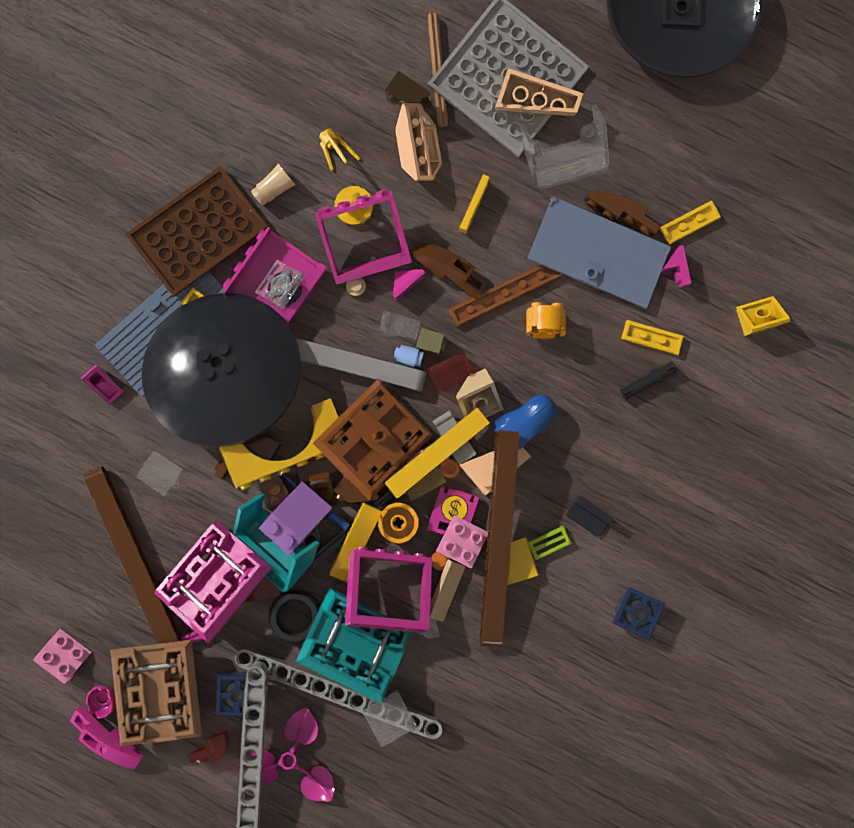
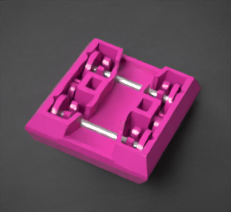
M215 520L154 593L207 643H210L272 567L220 522ZM209 554L206 559L202 558L203 555ZM187 574H190L191 577L187 580Z

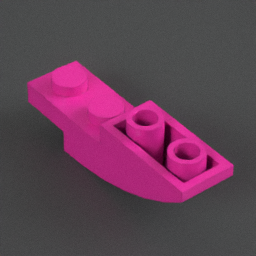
M83 706L75 710L70 722L81 732L78 739L86 747L104 759L131 769L138 767L143 755L133 745L120 746L119 731L114 729L109 732Z

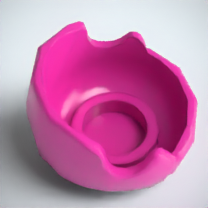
M104 685L92 688L87 694L86 699L88 711L96 714L98 719L107 717L116 707L115 692Z

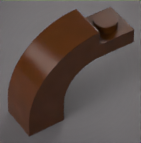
M262 435L242 443L251 453H256L269 461L273 460L281 447L280 443ZM220 460L214 469L216 470L215 476L225 479L229 471L225 461Z

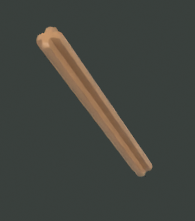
M429 13L428 27L434 76L443 65L439 17L437 13ZM434 91L437 126L446 127L448 125L446 100Z

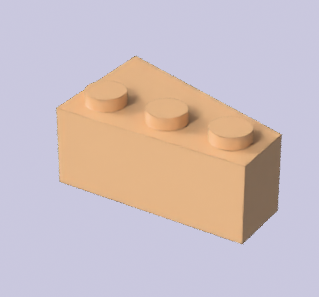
M523 447L518 450L517 468L531 457ZM494 451L459 465L484 496L491 491Z

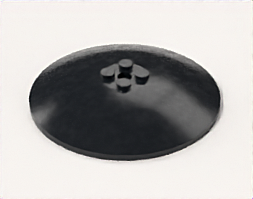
M606 0L611 28L624 50L644 67L663 75L680 78H692L711 74L736 60L753 40L761 22L764 0ZM682 3L686 6V10L679 11L676 5Z
M233 293L203 296L184 304L171 313L153 334L145 351L142 364L143 391L155 417L165 428L179 438L193 444L208 447H225L241 444L270 429L284 415L292 403L301 375L299 347L291 328L284 318L260 300ZM221 359L222 365L220 367H212L214 360Z

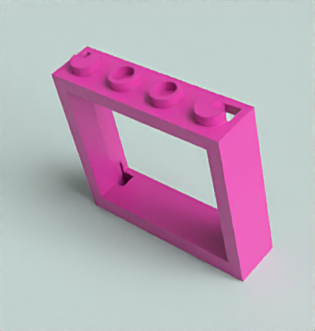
M380 190L374 196L368 197V195H363L356 198L357 201L350 203L349 201H343L338 203L337 207H322L315 213L336 285L412 262L392 191ZM388 200L402 252L338 270L323 219Z
M357 547L350 552L345 626L420 633L428 631L430 625L432 558L426 557L422 553H416L412 556L407 555L403 551H396L395 554L387 553V550L384 549L368 551V548ZM360 558L422 565L420 621L357 615Z

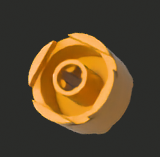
M541 302L532 303V307L526 310V335L529 336L531 333L533 338L552 339L555 338V334H560V337L565 336L566 309L563 308V304L543 305Z
M405 503L388 505L383 509L378 519L381 534L387 540L394 543H403L410 540L417 532L419 525L417 513L411 506ZM396 517H399L400 520H404V523L401 525L402 528H398L397 525H393V522L396 521Z

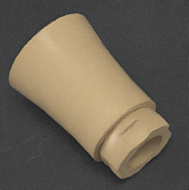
M278 163L256 185L257 187L251 190V193L264 206L268 201L271 202L281 193L295 186V183Z

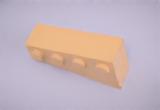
M508 68L494 110L574 116L578 111L583 93Z

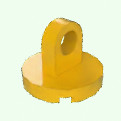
M349 186L338 193L335 199V207L343 201H349L350 203L357 201L356 198L360 196H371L361 187ZM373 205L337 216L343 223L360 225L371 217Z

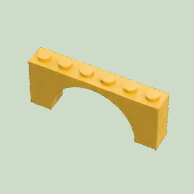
M331 398L314 404L310 408L314 423L311 440L300 454L291 459L283 461L264 460L252 454L242 443L219 447L235 488L245 490L253 486L252 482L260 480V483L271 479V475L278 472L279 475L290 471L289 467L297 465L299 468L309 464V459L315 457L316 460L326 457L313 442L338 418Z

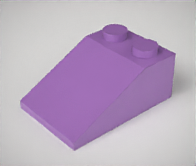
M302 481L271 513L259 529L288 555H291L333 507Z

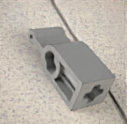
M450 411L432 421L441 436L457 424ZM467 441L452 454L460 465L475 456L476 452L469 441Z

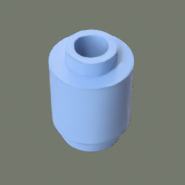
M401 344L400 348L396 347L393 359H397L396 364L420 368L424 352Z

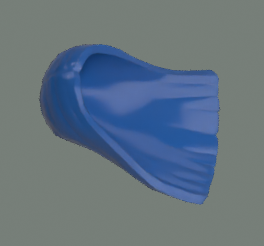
M542 394L536 395L522 407L496 419L493 427L495 432L497 430L518 431L519 450L553 422L557 416V406L550 397Z

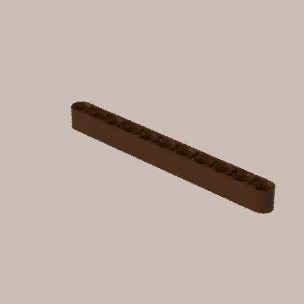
M497 430L495 437L479 636L481 647H501L503 642L519 448L518 431Z
M100 466L83 475L84 481L157 644L182 641L168 606L154 593L159 586L106 469Z

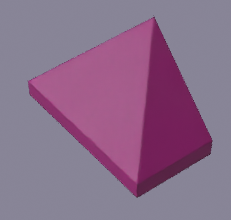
M423 269L395 271L393 298L397 301L425 276V271Z

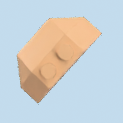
M403 103L395 129L401 166L415 181H432L442 165L436 125L423 110L421 103Z

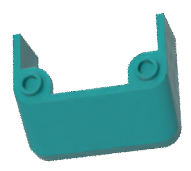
M262 492L238 508L233 535L272 567L265 577L280 591L286 592L313 563L319 543L315 541L308 547L301 546L293 554L288 555L264 534L259 527L271 514L262 508L265 496Z

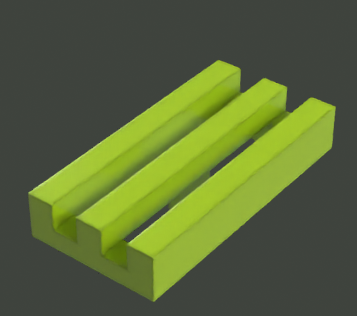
M564 526L528 541L535 560L572 544ZM562 532V535L536 547L533 546V544ZM565 538L566 542L537 555L536 551Z

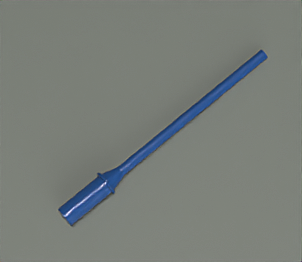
M285 474L280 475L293 487L296 488L298 486ZM330 510L327 514L328 519L334 521L343 530L349 527L350 524L336 514L335 511Z

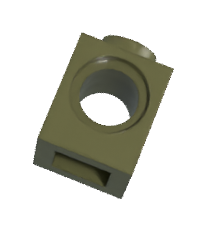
M421 328L416 348L420 351L439 356L440 351L444 352L447 340H443L444 334Z

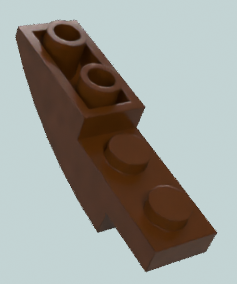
M588 192L584 199L587 202V206L601 211L606 219L617 221L621 215L626 223L636 225L640 228V232L647 236L651 235L653 237L660 228V225L645 216L648 210L647 207L629 198L605 192Z
M420 242L410 254L440 279L446 275L475 299L487 285V283L473 273L476 268L475 266L447 249L430 243Z

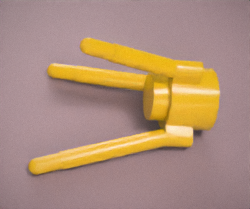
M332 128L324 130L319 135L322 140L320 145L324 150L331 171L334 170L327 147L329 149L334 148L342 161L347 163V159L338 147L339 142L352 156L360 160L355 151Z

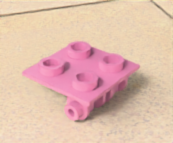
M454 515L436 551L472 568L488 536V532Z
M59 629L35 656L33 661L65 684L73 678L74 673L91 654V651Z

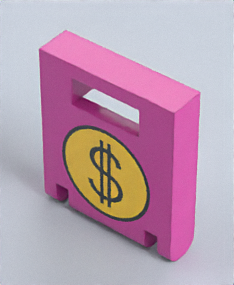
M441 485L426 530L444 536L446 531L438 529L439 522L450 524L454 515L471 523L479 497L475 496L472 503L470 502L471 494L449 487L446 494L443 493L445 485Z

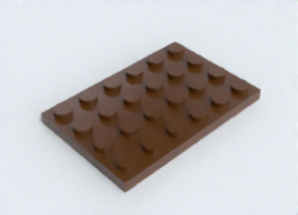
M219 166L125 235L170 294L175 297L255 239L262 229L266 230L268 226L224 169Z

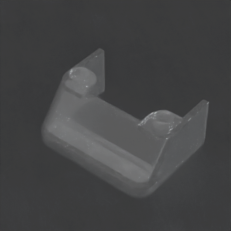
M596 104L592 105L594 122L588 123L581 128L579 140L545 150L540 140H532L525 126H520L524 152L537 188L546 189L603 172L609 167L610 158L606 120Z

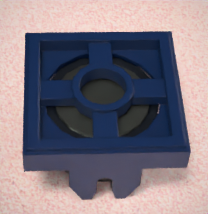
M628 586L624 596L619 598V605L615 607L616 614L612 624L650 640L666 603Z
M234 671L230 672V674L217 675L216 716H243L247 672L238 673ZM250 710L253 716H257V710Z

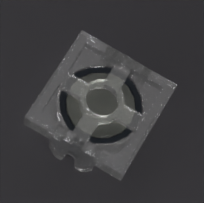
M276 260L255 293L275 307L283 310L285 306L293 304L302 293L301 282L305 275Z

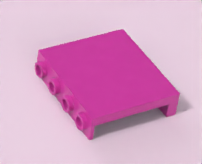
M267 227L266 230L262 229L256 238L258 241L255 246L251 245L245 253L247 257L243 263L240 261L234 269V272H236L234 276L225 281L223 293L241 294L260 300L277 311L289 325L326 273L327 267L316 262ZM284 271L291 275L295 273V278L302 285L300 297L296 302L287 306L279 302L275 304V299L270 296L268 291L271 279Z

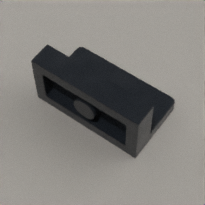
M577 496L566 513L568 518L597 537L601 535L606 525H610L614 519L582 496Z

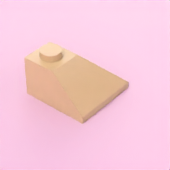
M486 369L468 376L456 396L464 418L476 408L486 418L504 410L494 382Z

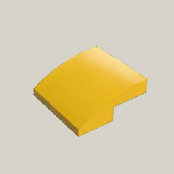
M527 537L511 541L507 585L538 576L539 574Z

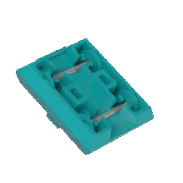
M330 587L296 662L374 701L382 703L412 632L379 629L380 631L375 628L345 626L347 596ZM357 601V614L360 616L390 618Z

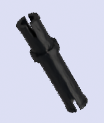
M670 361L657 370L654 368L648 375L619 391L623 394L622 397L626 401L655 383L663 382L662 379L676 373L677 368H674V363Z

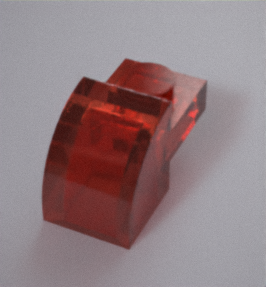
M263 578L244 602L280 596V591L267 578Z
M228 731L209 736L205 740V747L194 750L188 755L190 763L197 761V764L208 761V757H210L212 764L219 761L229 746Z

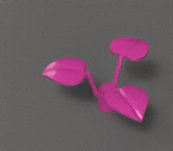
M303 708L294 713L285 725L284 733L286 739L295 741L290 752L284 753L280 761L275 762L274 755L264 750L262 784H269L277 778L278 770L276 766L281 765L287 770L295 768L308 775L301 781V791L306 798L313 801H331L334 795V781L331 773L323 766H315L309 772L298 765L299 758L294 753L299 742L303 745L310 744L318 735V725L308 708Z

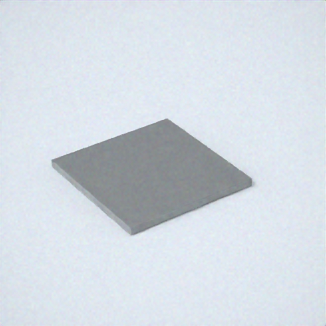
M493 0L427 83V86L519 158L552 114L494 110L508 68L573 89L590 66L508 0Z

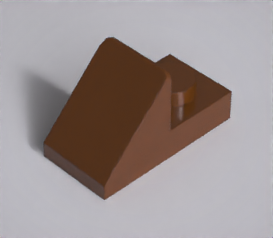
M329 472L309 476L312 490L330 506L337 505L335 492L333 491V481Z

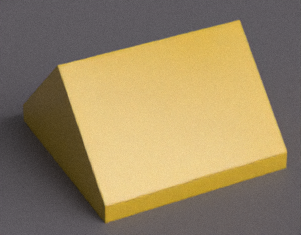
M774 296L736 307L745 336L790 322V317Z

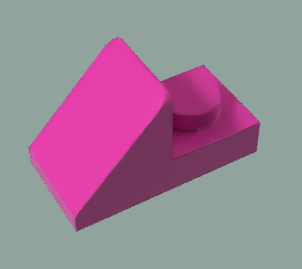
M683 245L674 251L661 272L676 269L674 278L676 284L679 283V288L688 287L691 284Z
M97 365L81 377V380L108 404H111L124 392L108 376L106 370Z

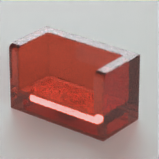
M463 352L427 369L437 392L473 374Z

